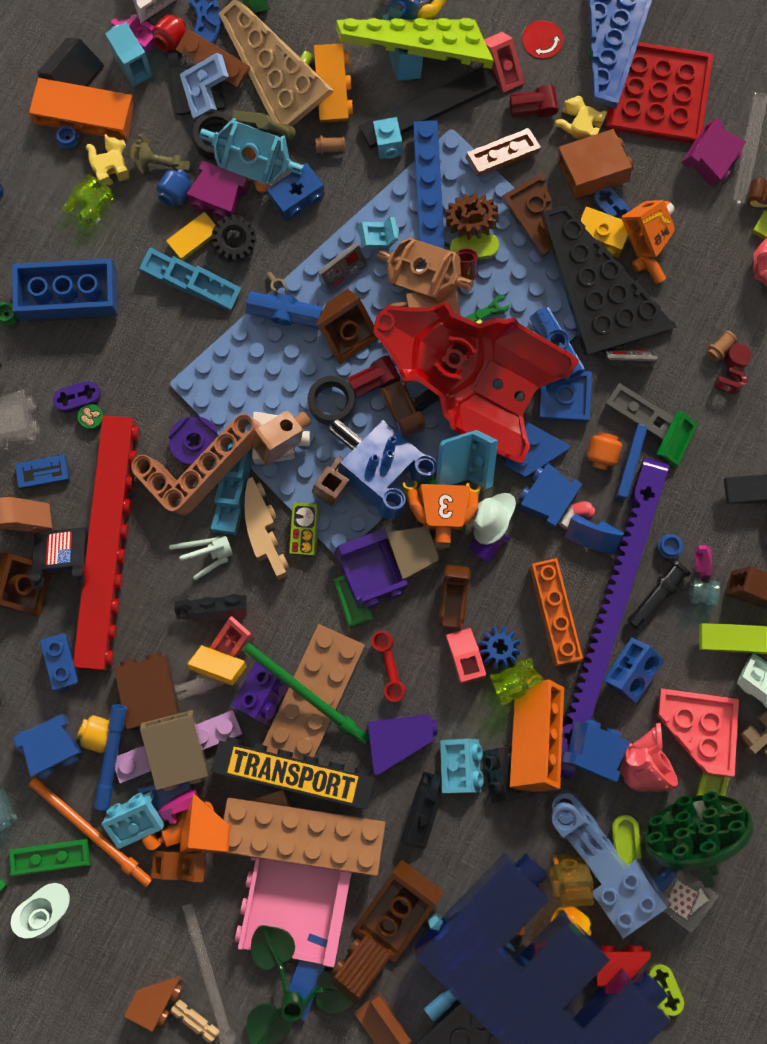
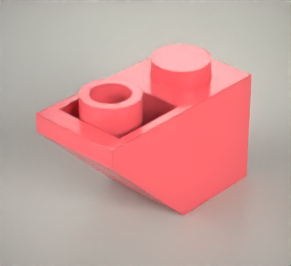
M471 628L447 634L446 638L460 685L485 678L486 672Z

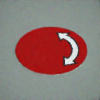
M545 20L535 21L524 30L522 43L526 51L532 56L549 58L557 54L562 48L563 34L560 28L552 22Z

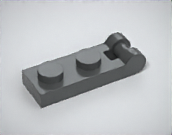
M620 383L605 404L607 408L634 425L647 426L646 432L661 443L674 418ZM655 419L661 421L662 424L660 425V427H657L653 424Z

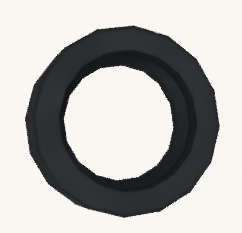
M213 111L207 112L198 118L194 124L192 134L195 147L201 156L208 160L216 161L214 147H208L199 138L201 129L204 128L206 130L215 125L226 126L232 120V117L224 112Z
M333 375L325 376L315 381L309 389L307 399L310 413L321 424L330 426L334 420H340L344 423L354 413L356 405L354 390L349 382L343 378ZM328 387L339 388L346 396L345 408L335 415L325 414L317 406L319 393Z

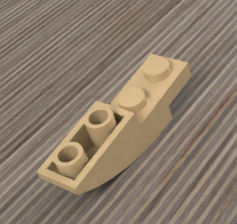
M251 477L247 481L245 491L247 532L258 562L268 558L278 580L288 576L285 569L289 568V565L284 555L278 556L274 548L279 544L273 532L267 533L268 530L276 527L273 520L277 516L271 504L265 505L263 497L267 495L261 482L256 484L253 477Z

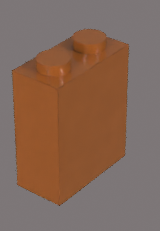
M614 129L560 146L558 149V163L575 199L630 181L631 171L634 169L633 162L630 156H626L621 137L617 138Z

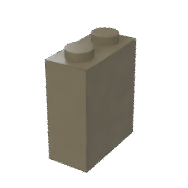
M193 710L141 723L140 731L156 790L163 788V791H169L177 788L178 784L185 782L196 784L202 782L204 777H208V766Z

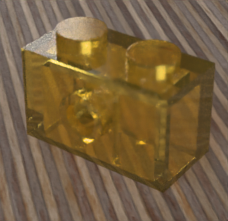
M580 854L552 855L553 866H548L549 881L552 883L553 896L559 898L561 908L594 905L593 880L589 867Z

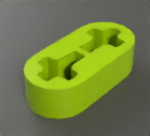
M653 964L647 971V979L658 1006L667 1015H678L684 1008V999L670 968L664 964ZM659 969L663 973L666 972L667 975L663 977L666 987H662L658 980L654 981L653 977L657 975L656 970ZM667 991L672 998H677V1002L674 1003V1009L664 1005V1003L668 1002L665 994Z

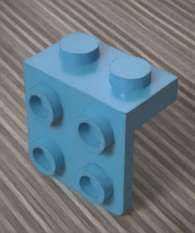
M478 430L443 440L439 446L436 485H454L469 480L485 489L493 487L498 440Z

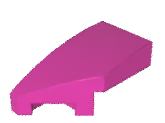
M137 14L131 15V18L128 20L118 21L117 19H112L111 24L113 27L127 22L138 43L147 53L155 45L152 39L154 26L146 21L141 22Z
M699 545L694 549L695 572H700V579H711L712 550L707 545Z
M196 788L186 790L163 805L157 811L162 821L169 820L170 824L177 823V813L188 809L193 793L199 798Z

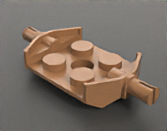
M412 238L400 242L394 252L388 253L379 250V254L376 256L377 260L388 263V279L393 287L400 286L432 297L437 302L442 301L456 287L471 291L474 286L473 280L461 277L460 257L457 253ZM426 262L427 265L424 270L416 271L419 263Z

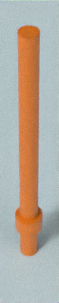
M35 777L29 783V786L122 866L121 870L128 876L132 875L146 888L151 884L153 879L138 867L139 863L132 857L128 858L40 780Z

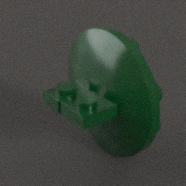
M711 791L704 795L693 797L688 795L681 796L675 803L661 810L656 816L651 817L645 831L644 840L649 855L657 863L677 870L699 869L704 888L715 887L716 875L720 874L719 864L735 856L747 845L752 836L754 826L751 814L743 803Z

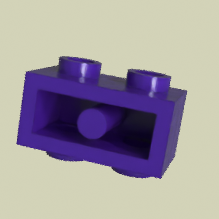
M255 662L231 706L267 725L274 716L278 703L282 696L287 693L289 687L259 663Z

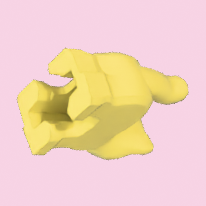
M576 96L565 101V107L562 109V112L576 116L573 123L569 124L566 120L558 119L555 121V126L562 128L574 138L581 140L598 134L607 111L600 112L590 106H586L583 98Z
M105 135V148L108 153L96 155L95 147L91 144L86 145L91 168L96 174L99 184H102L103 187L113 185L112 179L109 178V175L116 173L119 181L129 179V172L124 165V158L122 156L126 148L124 140Z

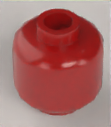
M172 15L164 16L152 30V39L156 47L164 52L176 50L187 30L186 24L179 17Z

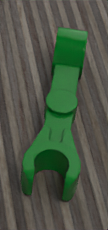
M499 295L487 307L478 309L475 313L465 318L474 322L480 319L482 321L489 315L506 313L510 305L500 307L498 302L503 301L505 296Z

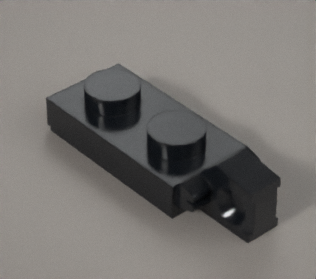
M231 594L226 597L175 601L176 619L195 618V622L229 619L231 616L233 618L246 617L247 596Z
M429 772L423 773L415 792L401 842L423 849L427 847L441 800L438 797V788L442 777Z

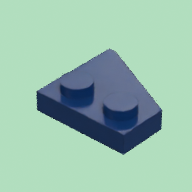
M527 423L525 430L530 448L524 461L518 463L507 458L503 467L526 479L535 473L539 467L546 466L547 463H550L562 453L567 452L570 445Z

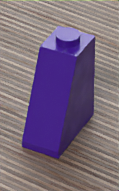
M428 714L368 722L374 775L382 774L434 741L433 736L438 735L436 720H431V715Z

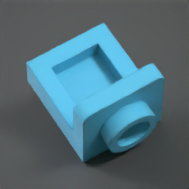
M397 117L373 121L379 159H392L403 155L402 139Z
M389 217L385 222H361L358 225L362 249H389L398 241L399 229L396 226L395 217Z

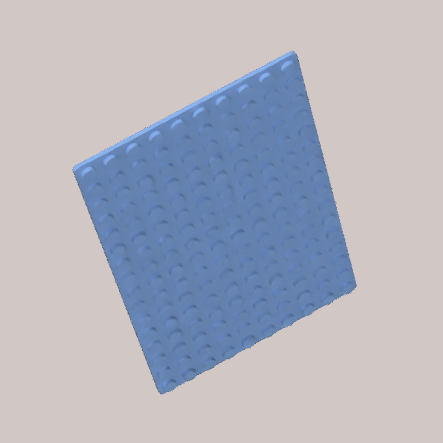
M448 130L439 139L445 249L450 251L452 240L458 237V232L452 234L450 227L446 226L445 210L449 209L448 204H455L456 197L462 200L464 199V194L472 197L474 193H477L478 198L486 195V201L493 199L494 205H498L499 223H496V229H489L490 233L495 235L499 241L497 254L490 259L477 260V275L473 280L474 286L471 291L456 287L460 316L466 317L475 313L478 309L487 307L497 296L504 295L505 299L498 302V305L505 307L509 304V310L504 314L489 315L482 320V323L495 318L506 320L514 317L521 325L537 333L529 318L537 310L549 307L561 329L568 334L570 343L578 335L553 252L543 258L539 256L501 200L502 195L515 188L496 170L476 177L465 158L467 152L474 149L455 130ZM415 161L283 279L288 288L287 292L285 288H279L277 293L292 296L299 302L322 306L324 310L328 301L348 288L361 299L373 324L377 315L385 307L394 303L406 302V294H409L412 290L400 286L393 287L388 279V263L377 260L376 256L379 254V250L388 253L394 252L400 242L408 238L419 241ZM389 217H395L396 226L399 229L398 241L389 249H362L358 225L361 222H385ZM358 243L368 265L333 293H329L319 281L318 271L351 245ZM421 262L417 265V268L426 266L427 263ZM272 290L267 294L275 296ZM245 314L171 381L170 385L174 391L200 417L208 419L215 426L218 436L241 414H248L252 418L254 412L280 415L285 411H289L293 417L301 412L307 414L311 425L303 429V431H310V446H295L294 459L273 462L269 466H266V464L255 465L252 459L250 469L291 511L293 502L320 504L317 538L333 554L338 545L365 536L384 518L380 515L378 508L352 486L347 488L344 496L335 507L330 506L312 494L315 482L326 467H331L338 456L344 459L352 450L329 432L328 425H323L314 419L310 413L307 399L309 389L318 379L333 375L347 381L348 377L369 368L375 360L383 356H390L378 338L339 364L319 329L297 324L283 326L274 323L269 318ZM559 341L552 342L559 347L563 346ZM498 379L492 383L495 389L502 388L503 386ZM419 381L405 383L412 399L428 390ZM336 387L323 389L317 397V406L323 413L328 415L340 413L345 408L347 402L344 392ZM381 387L359 398L355 397L354 413L343 423L362 440L382 420L397 432L389 410L382 399ZM436 401L421 412L425 421L424 431L408 437L406 440L424 455L433 457L438 465L440 443L443 440L461 434L450 428L449 421L443 416L441 403ZM251 424L246 426L245 431L250 430ZM420 468L421 472L429 473L426 469ZM409 471L393 488L402 491L403 482H405L407 487H413V481L410 477L411 472ZM387 502L392 507L397 506L394 502Z

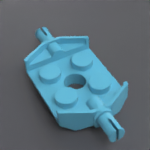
M233 118L219 133H213L204 128L200 131V139L212 142L215 160L218 167L266 185H270L282 172L287 170L300 176L303 172L304 165L290 161L285 136L278 137L237 122L236 118ZM245 147L254 149L256 153L254 160H249L244 156Z

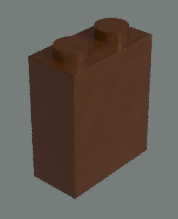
M161 653L145 656L146 660L136 662L135 659L120 662L121 666L114 668L121 705L127 707L125 724L128 730L139 729L141 723L180 713L169 658L161 656Z

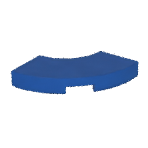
M190 0L189 6L197 16L193 32L215 45L222 25V20L218 14L220 12L218 2L216 0Z

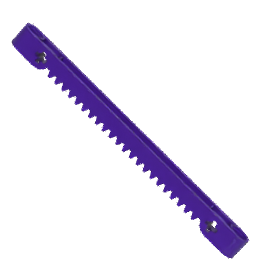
M644 457L631 494V502L635 508L628 514L630 518L625 524L627 528L623 531V536L625 537L622 538L621 547L617 551L619 556L613 562L617 566H614L610 571L613 575L607 582L611 585L605 588V592L608 595L602 598L601 601L605 604L599 607V611L602 614H599L595 619L600 623L596 624L592 629L597 634H593L589 638L593 643H590L586 649L591 653H587L583 657L588 663H584L580 667L585 672L577 677L582 683H577L574 686L579 691V693H574L571 696L576 703L568 705V708L573 713L565 715L570 724L563 726L562 756L564 751L569 752L570 744H567V739L564 738V735L573 731L574 721L585 723L586 719L591 720L667 476L668 464ZM643 492H647V493H648V494H647V497H648L649 499H648L647 501L643 500V498H644V495H642ZM561 761V777L571 780L576 767Z

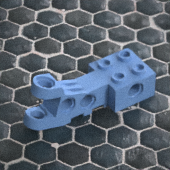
M561 790L557 792L552 800V823L560 835L572 844L601 883L591 893L621 936L625 938L667 909L670 901L639 858L628 865L622 860L611 841L607 839L599 828L596 820L572 791ZM563 798H567L572 801L573 805L565 802L558 804V802Z

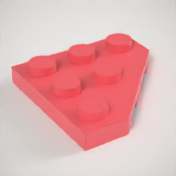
M661 688L659 690L657 716L706 775L733 778L735 776L739 699Z

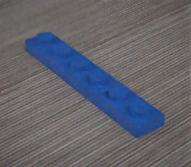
M438 121L413 122L419 241L445 249Z

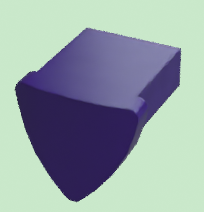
M504 534L498 541L488 545L481 544L474 538L468 548L489 563L503 542L507 543L511 537Z

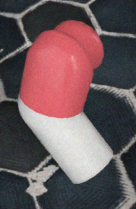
M586 501L571 504L558 524L567 529L570 519L574 514L590 519L595 514V508Z

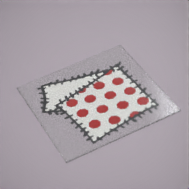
M679 870L676 873V878L663 892L670 901L668 908L664 912L692 934L719 896L711 889L704 888L703 883L687 870Z

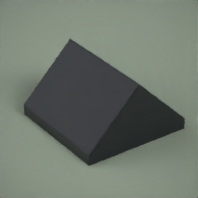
M66 38L39 69L37 74L43 79L87 87L104 67V64L80 38Z

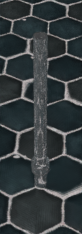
M190 903L182 906L219 1028L218 1038L220 1044H235L234 1030L229 1027L194 907Z

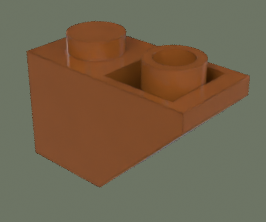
M175 976L140 988L133 997L124 1017L152 1032L157 1026L163 1027L170 1013L166 1010L170 1001L175 1002L183 988L179 985L182 978Z

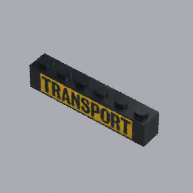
M227 737L226 742L221 740L218 742L211 772L363 809L368 808L374 777H370L371 771L355 768L353 773L345 771V765L329 761L328 766L318 764V758L306 755L303 756V760L292 758L293 752L278 749L277 754L267 752L268 746L252 743L251 748L241 746L242 740Z

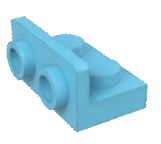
M440 740L442 793L481 792L484 777L480 770V760L482 759L483 751L479 740Z
M152 791L144 795L138 793L128 802L122 805L117 803L106 811L107 815L102 822V826L118 849L162 830L164 822L151 804L154 798Z

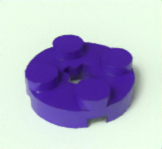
M198 416L183 418L170 431V450L180 463L191 466L218 437V432L215 426L206 418ZM191 436L193 438L200 437V444L197 447L189 446L190 441L188 439Z

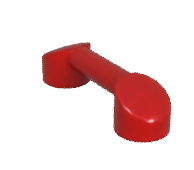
M377 631L372 636L371 644L375 650L382 652L389 683L384 688V695L391 702H399L405 697L407 689L402 682H399L391 650L394 647V638L386 631Z

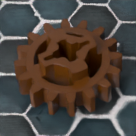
M474 193L472 197L464 194V199L461 200L456 197L455 204L449 203V209L445 210L446 226L450 227L452 234L458 232L459 238L467 235V239L470 240L472 235H476L480 239L482 233L489 235V229L495 230L496 223H499L498 205H494L493 199L486 201V195L478 198L477 193Z

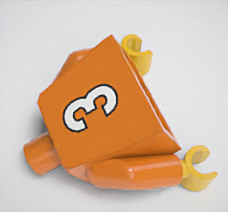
M413 481V487H407L405 482H403L402 492L407 498L409 507L417 521L423 523L424 529H436V544H451V530H460L463 528V525L469 524L477 512L478 495L481 486L477 485L476 490H473L469 486L470 483H467L466 486L421 484L417 491L418 482Z

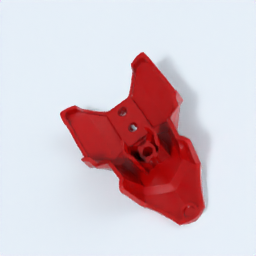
M446 301L432 307L388 305L377 315L374 323L373 333L392 357L402 379L405 381H419L439 396L443 416L449 421L452 430L459 434L478 430L498 440V454L518 463L524 461L530 448L523 413L535 391L547 384L569 377L579 362L576 356L524 327L514 317L506 320L495 318L479 324L455 314ZM496 379L500 380L503 385L502 388L495 389L492 386L493 381ZM515 392L523 393L521 401L515 400Z

